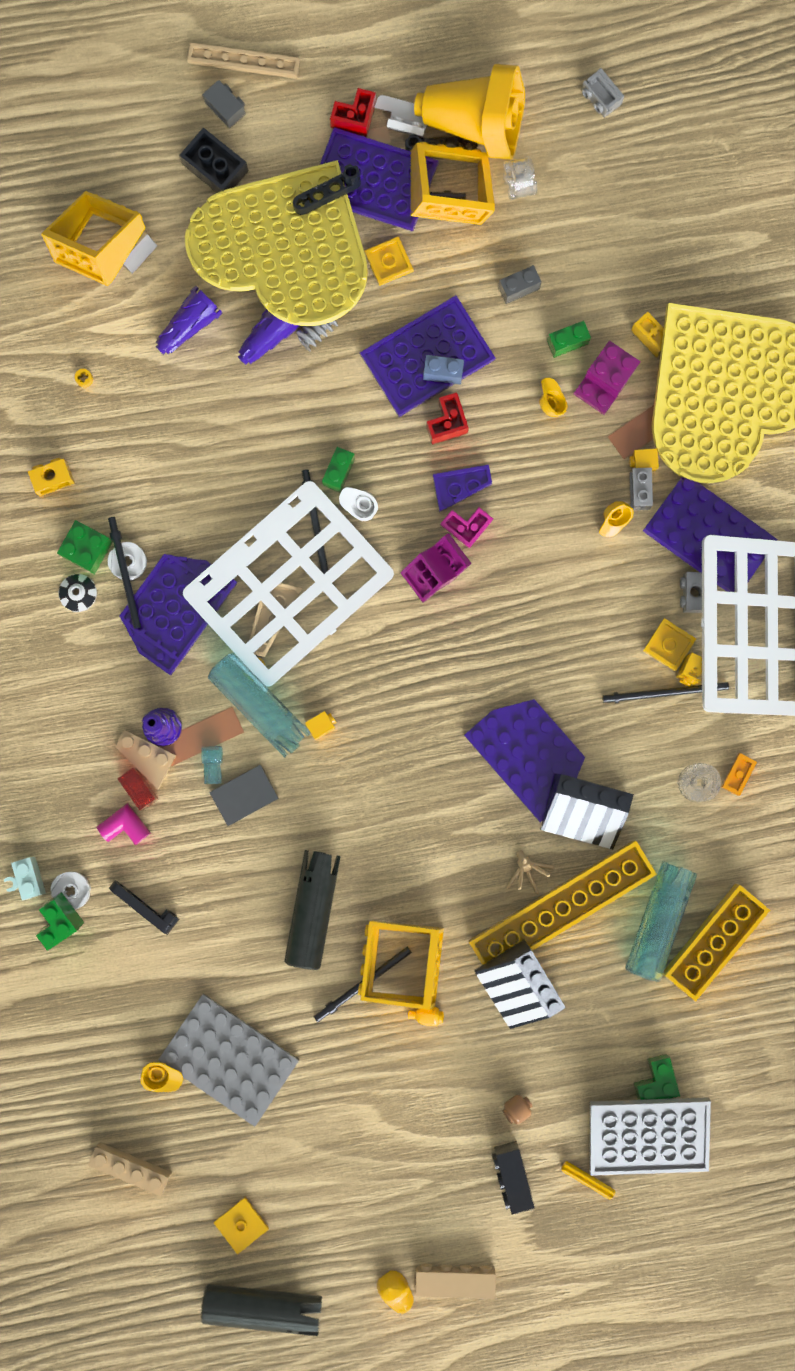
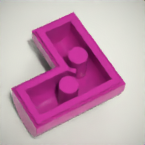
M480 507L477 508L468 521L451 510L440 525L470 549L494 518Z
M129 803L125 804L96 827L107 842H110L122 831H125L131 841L137 845L151 834Z

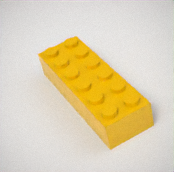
M734 884L662 974L691 999L697 1001L770 912V909L741 885Z

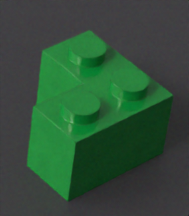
M62 892L48 900L39 909L49 924L43 927L36 937L48 951L78 931L85 923Z
M667 1054L648 1058L652 1078L634 1083L638 1100L680 1097L670 1057Z

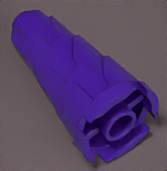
M196 285L190 290V294L170 320V323L157 337L156 343L158 345L156 348L163 355L165 353L168 355L173 353L186 340L223 314L220 309L215 312L218 309L217 306L201 290L196 293L199 290Z
M266 309L261 319L252 328L251 334L242 344L238 351L240 354L238 358L245 365L247 363L251 365L266 352L276 347L284 338H288L300 325L280 320Z
M168 708L154 709L148 712L142 719V729L145 737L152 744L158 746L173 744L182 732L180 717Z

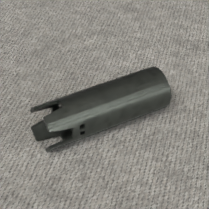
M305 850L284 962L289 966L318 970L321 968L341 856L336 855L331 874L332 855L314 851L307 870L309 851Z
M208 1284L203 1295L201 1322L205 1325L318 1336L319 1319L301 1314L321 1313L322 1296Z

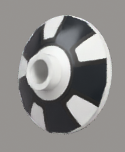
M82 574L68 576L59 587V599L62 605L74 612H82L89 609L97 597V589L94 582ZM75 589H79L78 595L73 594Z

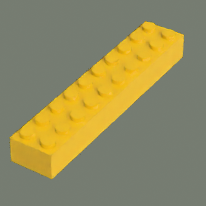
M631 841L468 940L482 965L525 939L531 950H534L657 874L637 841Z

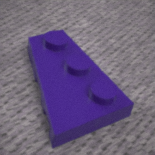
M489 464L433 474L439 513L492 485Z

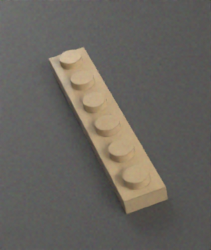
M191 42L187 59L188 64L298 79L300 58Z

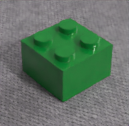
M75 520L57 554L95 575L113 541L109 537Z

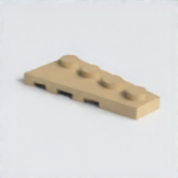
M280 583L270 593L286 609L298 598L302 588ZM262 601L258 605L250 640L275 618V615ZM279 631L258 648L254 654L265 658Z

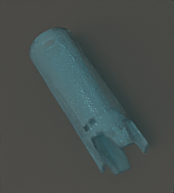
M234 653L225 656L209 672L208 679L284 758L288 754L282 747L288 752L293 753L300 746L299 742L304 738L301 731L307 737L311 734Z
M662 861L625 966L627 971L651 981H661L697 873L682 867L679 869Z

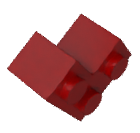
M358 88L353 105L335 101L330 117L331 128L367 137L375 109L376 92Z
M458 393L440 397L439 407L442 417L429 420L426 423L432 445L468 434L469 430Z

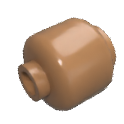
M515 1095L504 1103V1110L502 1111L510 1124L519 1125L531 1117L532 1112L530 1108L533 1106L527 1097L523 1098L520 1095Z

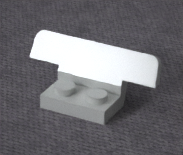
M385 95L378 97L374 108L392 112L390 119H388L387 128L411 135L416 134L418 137L424 138L427 125L423 123L422 117L415 116L414 103Z

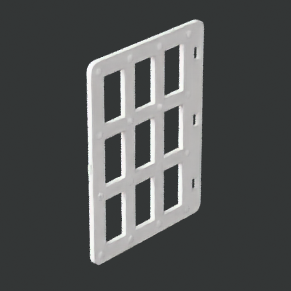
M308 481L185 587L183 596L264 686L269 687L275 684L329 634L332 635L336 632L338 626L393 578L394 572L314 482ZM298 497L301 502L292 508L289 503ZM314 507H317L331 523L303 548H300L286 532ZM340 532L354 548L323 574L309 557L335 534ZM254 535L257 540L248 547L245 542ZM278 541L292 557L261 583L247 566L273 543ZM363 557L377 574L349 599H346L332 583ZM301 566L315 583L284 609L270 592ZM209 574L212 580L203 586L200 581ZM238 575L253 592L226 616L221 618L207 601ZM321 592H324L338 608L312 632L307 634L293 617ZM262 601L275 615V618L245 644L230 627L258 602ZM285 626L299 643L268 670L254 652Z
M709 535L703 538L701 627L702 706L705 711L795 716V701H778V660L795 661V649L778 648V608L795 609V597L778 595L777 555L795 557V542ZM717 551L735 552V592L717 591ZM747 553L765 554V594L748 593ZM717 603L735 605V645L717 644ZM748 606L765 607V647L748 646ZM717 657L735 658V699L717 698ZM748 658L765 659L766 700L748 699Z

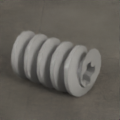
M334 320L322 325L302 326L303 332L298 330L296 334L301 344L311 352L309 345L311 344L316 347L315 340L322 342L320 335L322 334L327 337L326 330L333 332L331 325L333 324L338 327V324Z

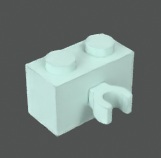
M28 857L11 863L15 877L4 879V882H13V886L8 888L7 892L15 891L18 888L22 900L46 894L36 857Z

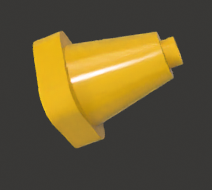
M494 64L491 76L428 85L425 93L418 92L416 94L414 103L415 116L422 117L423 123L427 126L484 145L489 158L512 160L516 152L525 106V87L520 68L517 65Z

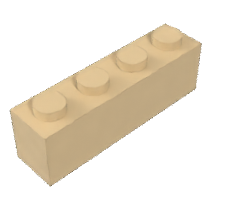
M101 1142L95 1147L88 1164L92 1168L160 1197L165 1191L172 1174L170 1171Z
M421 1264L416 1266V1297L496 1299V1271L487 1265L480 1266V1268L461 1265L458 1268L452 1267L449 1264H442L440 1267H432L431 1264Z

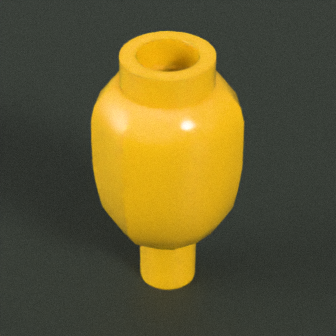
M437 1007L431 1010L418 1008L417 1011H408V1019H416L421 1025L437 1026L444 1021V1011H440Z

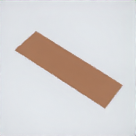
M654 405L608 436L623 459L630 456L634 450H639L653 440L652 417Z
M230 707L183 729L180 737L173 744L158 747L176 755L171 765L174 766L240 735L244 731L233 707Z

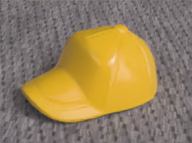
M543 378L541 380L543 394L539 399L541 409L546 415L551 417H558L566 413L567 401L558 383L552 378Z
M615 501L608 505L603 513L604 523L599 530V534L605 537H612L618 534L632 519L633 508L623 501Z
M155 1061L143 1067L140 1082L149 1091L174 1092L182 1085L183 1075L178 1070L169 1067L166 1063Z
M391 1270L378 1279L377 1291L384 1302L398 1313L408 1312L414 1301L405 1277L400 1272Z

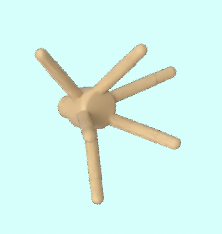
M520 850L516 852L519 868L506 888L509 889L519 875L518 889L521 890L523 872H526L535 893L539 894L530 870L533 868L550 877V874L541 868L554 869V866L531 862L530 858L525 857L524 852Z

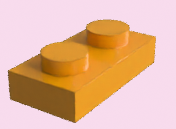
M738 753L721 787L740 796L757 762Z

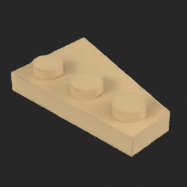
M126 730L123 731L115 746L158 790L160 789L176 755Z

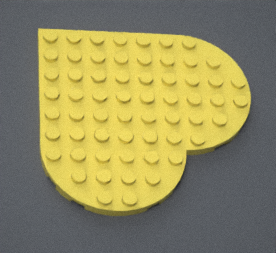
M338 160L229 188L209 197L202 207H198L195 210L185 233L186 252L194 270L206 282L221 289L230 291L255 289L264 307L275 317L287 323L300 326H316L332 322L345 315L361 298L366 287L368 275L366 257L348 194L304 215L297 214L293 207V199L297 195L341 174ZM333 185L330 190L338 191L340 186ZM317 193L313 198L320 200L324 195Z
M668 303L666 306L652 417L654 444L664 463L677 475L698 483L722 482L737 476L749 466L761 448L764 434H778L795 428V324L775 318Z

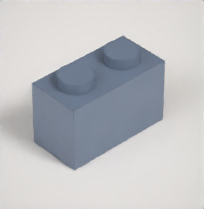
M426 355L423 380L461 385L464 360Z

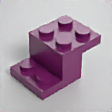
M609 340L588 369L585 378L575 390L574 395L605 415L641 361Z
M448 533L434 546L421 552L400 573L423 603L438 590L453 582L472 563Z

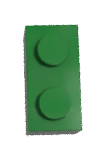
M583 320L550 333L547 343L555 358L588 345L591 336Z
M336 447L322 480L324 487L341 493L355 460L354 453Z

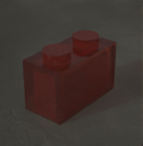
M133 767L118 778V781L139 810L143 811L159 800L137 768Z

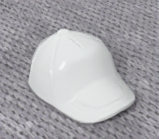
M346 487L340 493L339 502L341 506L355 518L367 521L376 514L378 502L370 492Z

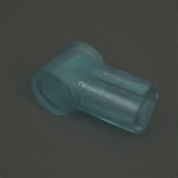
M222 746L202 747L204 784H222Z

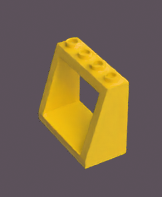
M427 142L416 143L411 150V216L482 225L495 211L488 154L478 149L465 150L462 147L451 148L443 144L429 145ZM425 156L478 163V201L430 195Z
M85 191L41 235L55 263L108 286L145 230V226L139 212L130 210L123 205H118L109 199L99 197L97 194ZM93 214L122 226L98 251L76 242Z
M369 921V925L367 924L365 928V936H368L367 944L363 946L365 964L361 965L360 975L363 976V981L359 984L358 995H361L360 1001L427 1010L436 1006L444 928ZM380 929L431 935L424 997L373 992Z

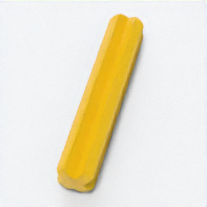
M568 1161L563 1163L561 1170L608 1199H612L615 1195V1190Z

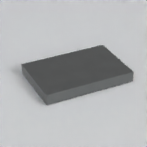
M261 765L209 792L227 826L279 799Z

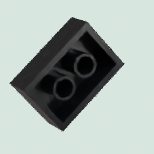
M204 127L179 155L182 165L217 193L235 187L248 173L247 162Z
M517 1141L495 1146V1153L492 1154L495 1169H500V1172L497 1173L500 1188L506 1191L502 1193L506 1210L510 1209L511 1214L514 1215L535 1209Z

